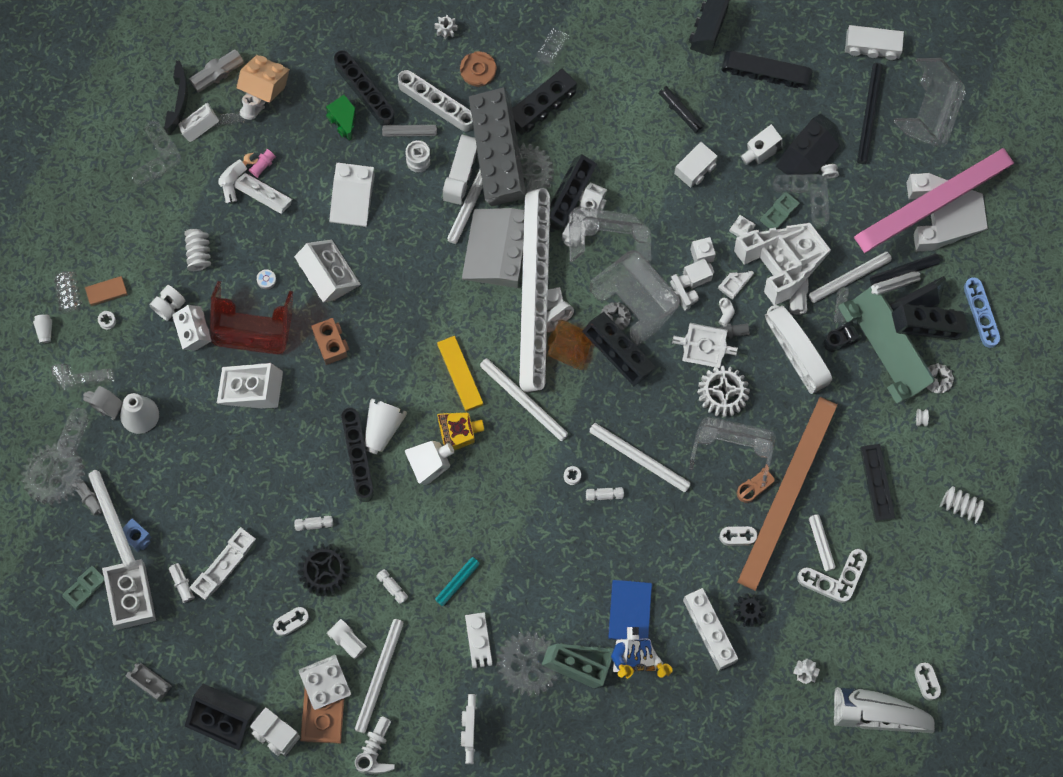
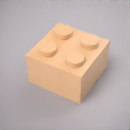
M256 55L241 69L237 89L270 103L285 88L290 69L283 67L279 63L267 60L263 56Z

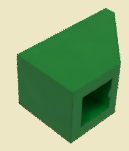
M342 95L326 106V117L331 124L335 123L337 125V131L341 137L351 140L356 112L355 107L347 97Z

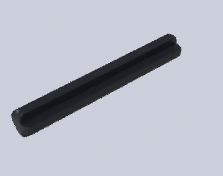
M935 253L873 275L869 280L871 285L907 273L929 268L939 264L941 260L939 255Z

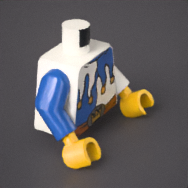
M627 627V639L616 641L611 658L614 662L613 672H618L619 677L623 678L626 676L628 679L633 675L634 671H656L655 669H658L657 675L661 678L672 673V667L669 664H663L651 645V640L639 639V627Z

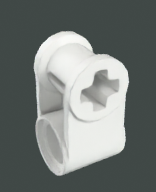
M246 93L242 98L243 107L240 110V116L247 120L256 118L259 112L265 108L264 104L266 101Z

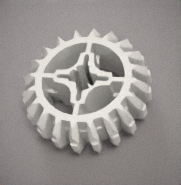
M721 366L720 371L717 367H714L713 372L708 370L707 376L703 375L701 378L703 382H699L698 386L701 389H698L697 393L702 395L699 397V401H705L702 406L703 408L709 406V413L716 410L715 416H718L719 412H722L723 417H726L727 412L730 416H733L734 411L739 413L740 407L744 408L746 405L744 401L749 399V396L746 394H749L750 389L745 388L748 386V382H742L745 377L744 375L738 377V370L734 373L731 372L732 367H729L728 371H725L724 366ZM716 379H720V383L718 386L708 388L711 382H713ZM727 379L731 380L736 386H731ZM722 386H723V389H724L725 392H726L725 397H724L723 392L721 391ZM739 395L736 401L727 404L729 397ZM711 396L717 397L720 403L715 402Z

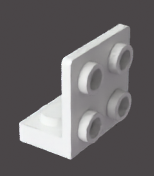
M336 655L299 669V674L314 710L351 695Z

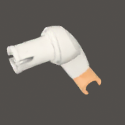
M254 153L246 154L243 161L239 159L230 165L220 176L218 182L220 187H223L226 203L231 202L229 194H231L232 202L237 201L233 184L247 170V164H255L258 161V158L252 160V162L250 161L249 157Z

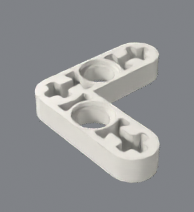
M853 550L846 561L839 580H835L811 568H803L798 573V582L817 593L845 603L854 592L867 561V555L863 550ZM860 554V559L863 561H859L856 568L851 567L855 561L853 556ZM852 571L855 574V580L848 581L845 578V572ZM809 573L810 578L815 580L817 576L819 577V579L817 580L816 585L813 586L812 584L814 583V581L808 579V581L805 582L803 581L804 577L801 575ZM825 580L829 582L830 589L822 590L819 587L820 581ZM845 584L852 585V588L848 586L845 591L848 596L841 598L838 590L841 591Z

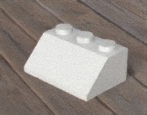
M332 239L306 243L294 256L323 302L336 300L361 285Z

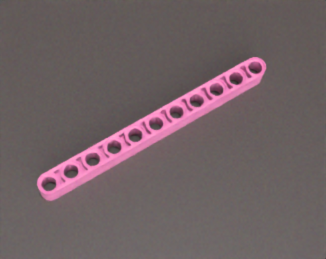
M1002 148L863 230L854 239L863 252L867 253L998 175L1005 168L1012 166L1014 162L1006 150Z

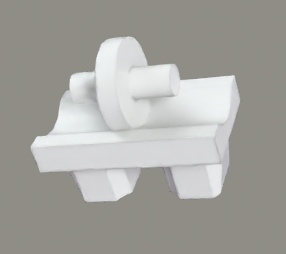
M675 274L671 276L672 280L670 281L674 292L671 287L667 288L668 295L665 297L666 302L672 301L674 306L678 305L680 301L684 311H687L691 305L698 301L699 297L695 290L688 293L685 292L684 288L691 285L687 275L678 277Z

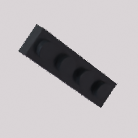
M880 444L861 446L860 452L874 521L894 520L895 514Z

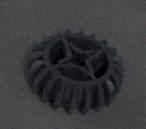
M321 544V549L318 550L315 545L313 546L314 552H311L309 549L306 550L308 557L305 555L301 556L304 562H299L298 566L303 569L298 570L297 573L303 576L299 578V581L305 582L303 584L304 589L310 587L309 593L311 594L316 589V596L318 597L321 595V591H323L325 597H328L327 591L330 590L332 595H335L334 588L342 591L340 583L347 585V581L343 578H350V574L347 571L351 570V566L346 565L349 563V559H343L345 553H339V547L332 551L331 544L328 545L327 549H325L324 544ZM320 556H329V558L327 557L322 562L314 561V559ZM335 559L340 564L339 575L331 569ZM309 566H312L317 571L314 581L308 576ZM325 567H327L329 572H323L320 575L321 570L319 568L324 569ZM326 578L334 580L326 585L319 584Z

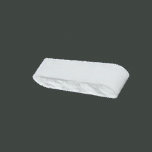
M404 70L399 73L398 86L402 92L460 130L468 132L473 129L471 110L411 71ZM404 80H410V81H411V82H409V83H407V84H406V83H403ZM425 90L424 93H418L417 91ZM435 99L440 100L439 103H433L432 101ZM449 109H454V110H455L454 113H449V112H447V111H448ZM469 119L470 122L464 123L462 120Z

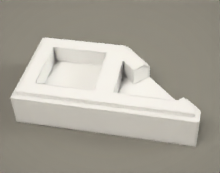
M754 272L729 273L718 286V289L733 300L754 275Z

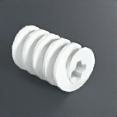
M199 229L185 231V242L187 243L186 256L188 257L187 269L189 271H201L211 265L210 261H205L211 258L209 254H205L210 251L209 247H205L209 244V240H205L209 237V234Z
M952 486L944 495L940 507L947 504V511L954 507L953 514L960 510V517L968 514V521L975 517L976 524L983 511L984 501L980 500L976 503L977 497L975 496L969 500V493L962 497V490H958L955 493V487Z

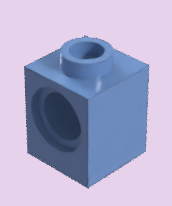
M131 519L122 528L128 543L137 552L140 549L144 550L150 544L152 537L134 519ZM141 533L140 539L132 540L133 534Z

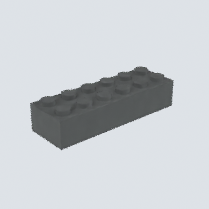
M503 87L469 96L485 200L492 207L524 199L526 189L509 93Z

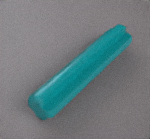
M473 557L470 558L435 598L439 605L444 606L479 566L478 560Z

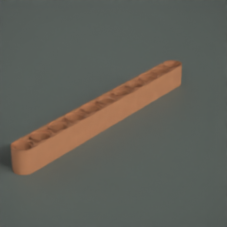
M819 397L737 583L754 591L756 590L838 404Z

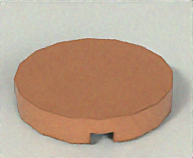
M480 51L466 55L460 65L461 77L466 83L476 87L489 84L494 79L497 71L492 56Z

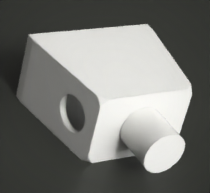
M430 441L405 450L418 483L427 485L450 467L447 457L454 454V449L450 443L442 446L440 442Z

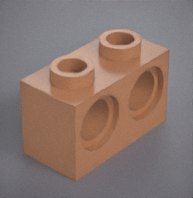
M333 318L311 326L326 365L347 357L346 351L349 348L346 340H341L339 334H342L339 323L335 324ZM325 330L333 331L332 334L328 336L323 334ZM337 346L340 348L337 352L333 353L330 351L332 347Z

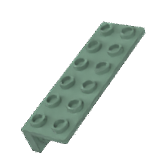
M870 287L853 300L843 302L838 308L847 322L857 320L895 382L888 386L887 389L898 404L910 399L934 383L935 379L909 336L896 333L892 318L893 310L884 295H873Z

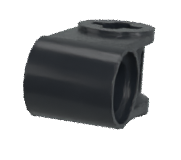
M847 322L839 328L830 331L824 340L825 349L829 352H835L858 342L862 336L858 335L855 330L854 322ZM830 339H835L838 344L831 343Z

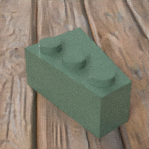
M554 644L547 648L542 666L587 686L597 688L604 684L612 660L611 654L614 649Z

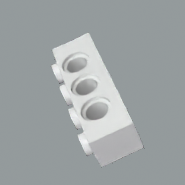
M703 588L686 595L683 601L718 671L735 664L738 661V657Z

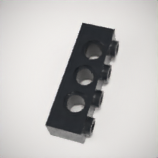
M561 68L513 107L515 128L521 135L525 132L529 133L534 129L535 124L539 120L544 121L549 116L550 111L560 108L566 98H572L576 94L577 82ZM560 90L561 93L556 94L553 91ZM546 101L547 104L541 105L539 102ZM532 112L534 115L527 116L525 113Z
M583 154L573 159L550 203L549 226L555 230L565 227L597 166V163Z
M904 303L892 312L895 330L898 334L958 340L969 332L963 311Z
M605 312L591 320L582 331L633 387L644 380L656 367Z

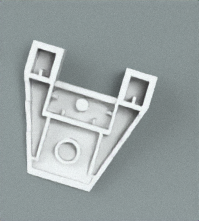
M930 173L910 174L907 180L909 199H918L948 180ZM971 190L932 213V226H918L913 234L916 252L936 250L947 244H952L960 239L987 230L983 194Z
M811 223L791 225L785 229L776 230V228H769V231L759 232V230L748 232L736 238L734 252L743 264L761 258L773 276L767 278L764 292L774 306L790 299L831 251Z

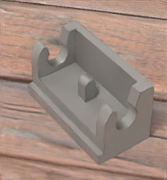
M136 663L132 672L129 671L126 677L150 696L161 702L172 686L142 663Z

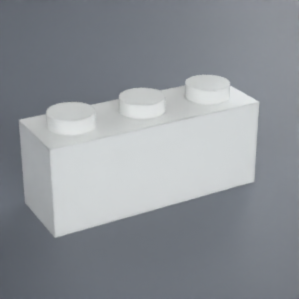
M849 25L846 34L845 52L853 56L863 54L871 58L881 56L886 57L888 60L899 59L903 48L904 31Z

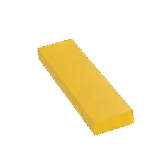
M455 336L437 342L465 412L482 406L483 401Z

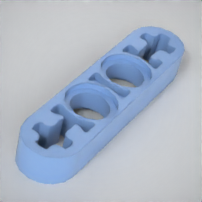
M970 278L964 285V291L983 345L993 348L999 343L1000 335L981 281L978 278ZM971 283L977 285L975 289L976 296L972 297L975 294L973 288H969ZM981 300L984 307L981 309L976 308L974 301ZM980 318H988L990 324L988 326L982 325ZM992 328L989 333L991 337H995L993 343L987 340L989 334L988 331L983 332L984 330Z

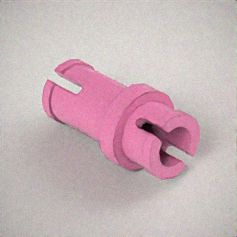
M268 149L264 154L258 156V161L249 169L250 173L257 178L267 166L272 164L271 161L276 158Z

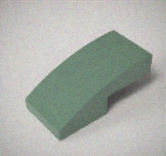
M784 192L761 217L760 222L768 228H776L777 230L800 203L790 194Z
M91 566L77 578V582L66 590L62 596L77 610L105 582L104 577Z

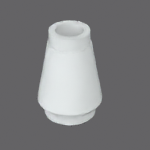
M50 315L35 316L33 323L39 343L51 342L52 319H50Z

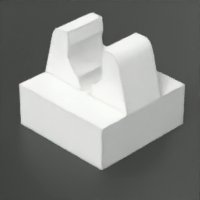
M739 215L729 231L739 237L751 232L755 228V224Z

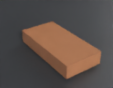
M122 276L85 287L91 306L128 295Z

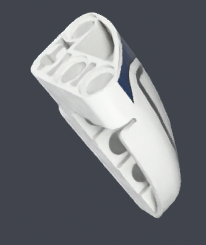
M840 687L835 689V726L933 733L935 731L934 718L930 714L898 698L870 690ZM861 714H863V720L870 722L867 724L862 722Z

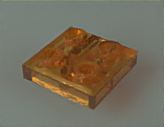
M559 320L556 330L549 336L547 343L550 348L547 355L571 367L582 370L591 341L582 332L583 329L564 320Z

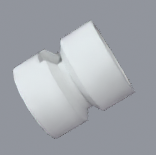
M413 141L406 148V163L410 170L423 172L430 165V149L423 141Z
M167 285L160 292L161 297H156L149 304L166 321L175 313L174 309H179L186 302L184 297L170 285Z

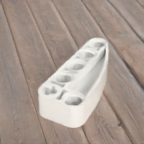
M780 306L765 314L768 325L809 393L813 394L828 386L832 381L830 371L784 306Z

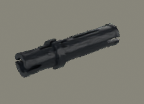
M668 86L663 88L664 91L661 89L658 94L669 104V108L673 109L695 134L699 132L698 128L701 130L704 125L681 102V98L676 97Z

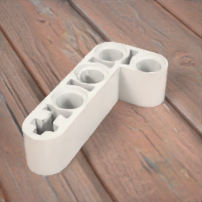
M461 135L449 178L447 177L445 180L443 201L462 205V198L465 196L468 186L467 180L470 179L471 167L477 155L475 137Z

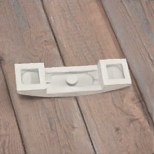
M240 527L228 541L226 548L205 573L200 574L190 586V589L204 600L210 597L244 558L256 539Z

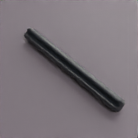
M874 63L872 66L857 163L866 164L868 161L883 68L881 63Z

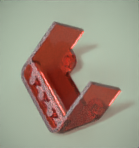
M217 281L211 295V342L219 347L271 354L283 353L287 346L292 319L293 291H289L284 306L274 309L272 318L236 313L234 302L230 299L221 298V281Z

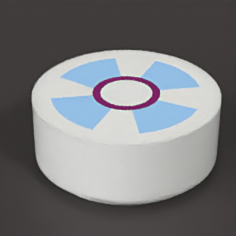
M271 270L260 271L257 275L258 285L262 289H271L276 283L275 274Z

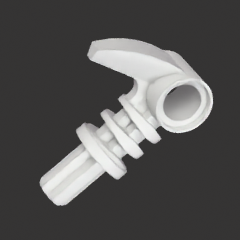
M380 717L373 733L368 732L367 735L370 739L365 741L366 747H362L364 752L355 759L356 769L362 774H383L395 769V764H379L376 761L379 755L376 752L382 749L380 744L386 743L387 740L384 739V736L391 724V721L385 717ZM368 759L370 761L369 767L365 769L360 768V760Z

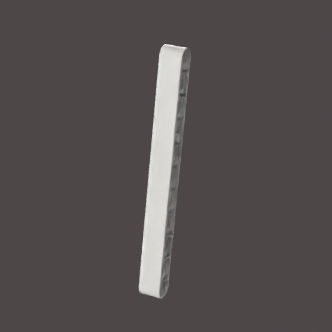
M545 188L530 191L525 195L519 382L524 392L542 390L545 386L550 194Z

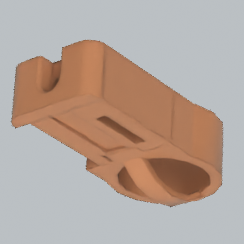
M763 468L751 481L747 480L738 487V499L744 503L752 502L755 497L774 483V477L766 468ZM743 487H749L743 493L740 494V490ZM751 490L754 491V494H753V497H752V498H750V499H745V498H743V497H744L746 494H748Z

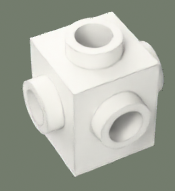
M589 183L578 200L580 201L579 209H582L587 214L596 215L599 210H603L607 200L604 197L607 189Z

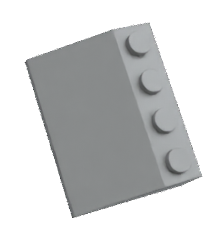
M514 208L474 209L462 280L518 288L523 259L525 210Z

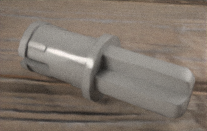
M78 481L74 488L82 498V503L88 506L94 516L100 515L103 511L96 498V494L90 491L85 482Z

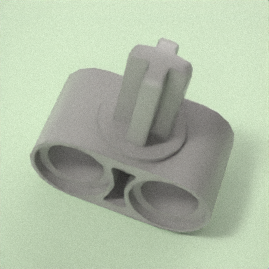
M98 386L95 392L88 391L83 394L85 402H88L103 416L106 414L112 417L111 420H115L123 405V402L118 397L101 386Z

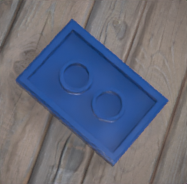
M612 580L608 639H627V627H639V639H648L652 583Z

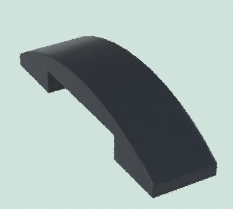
M177 60L173 78L175 84L179 85L175 112L167 111L164 126L166 135H171L178 127L184 115L188 99L186 76L181 62Z

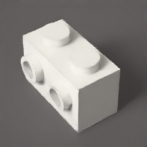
M700 142L676 166L674 174L690 188L694 184L698 185L704 179L703 175L707 171L711 172L716 167L717 155Z
M187 305L172 315L182 349L195 351L211 342L204 312L200 306Z

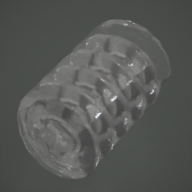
M76 272L59 273L55 275L53 280L54 284H56L58 310L62 314L79 312L81 310L77 306L81 305L82 301L76 300L81 297V294L75 293L80 290V287L74 286L79 281L78 279H72L77 276Z

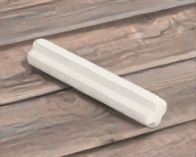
M813 515L809 518L824 570H834L835 563L820 516Z

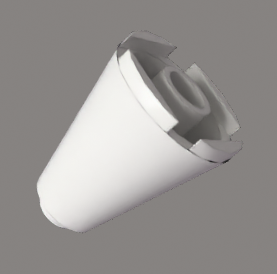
M135 393L129 394L123 401L120 413L121 422L132 433H146L154 428L158 422V407L154 401Z
M371 399L364 445L367 447L366 451L377 454L378 451L383 452L406 417L407 412L403 411L401 414L399 413V408L381 401L378 404H374L375 399Z

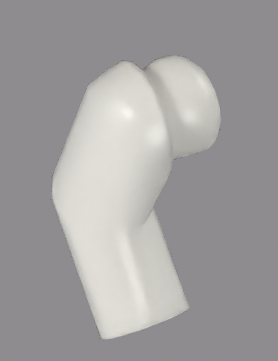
M722 298L719 301V305L723 315L719 320V324L727 326L735 310L730 300Z

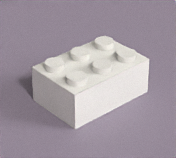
M142 559L135 560L136 564L131 568L125 567L124 564L102 568L113 626L117 630L156 621L146 567Z

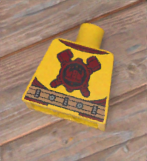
M467 412L437 414L443 445L450 443L454 451L475 443L473 433L484 431L482 420L471 422Z

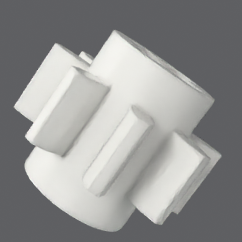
M448 15L443 18L438 17L439 23H435V29H438L437 36L442 35L444 39L447 36L454 37L453 31H457V25H454L455 18L451 19Z
M806 659L802 662L798 661L793 674H797V681L807 684L811 681L815 682L820 669L816 668V662Z

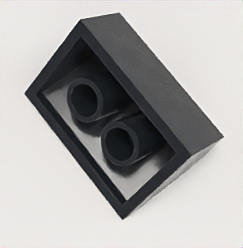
M730 0L703 1L700 9L702 15L697 17L694 25L697 29L695 33H691L689 43H691L690 50L711 56L728 11Z
M203 683L193 696L185 727L239 751L254 720L257 707Z

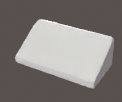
M206 103L178 125L182 135L191 142L218 123L219 120L210 105Z

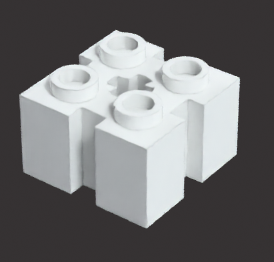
M266 707L250 726L253 729L252 735L262 744L265 741L268 742L269 749L277 756L280 754L286 756L300 739V736L293 728Z

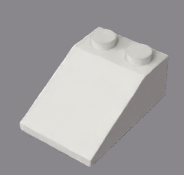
M336 163L329 222L367 227L375 177L374 167Z
M271 363L222 367L217 403L261 409L276 408L279 403L283 371Z

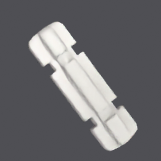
M622 487L586 490L587 500H594L595 498L597 500L613 499V497L622 499L624 497Z
M324 516V518L296 519L294 522L295 529L300 531L304 530V528L309 530L322 528V526H325V528L332 527L333 518L332 516Z
M385 569L377 574L378 580L384 582V587L392 596L395 595V600L399 604L404 603L408 599V595L401 591L402 588L392 577H389L390 574Z

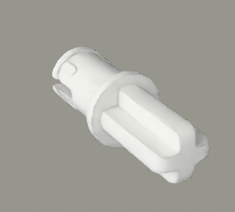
M179 563L169 567V570L175 582L174 587L178 589L183 603L193 600L195 597L188 584L189 579H186Z

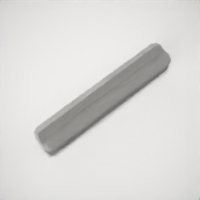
M384 125L382 127L383 136H436L437 126Z

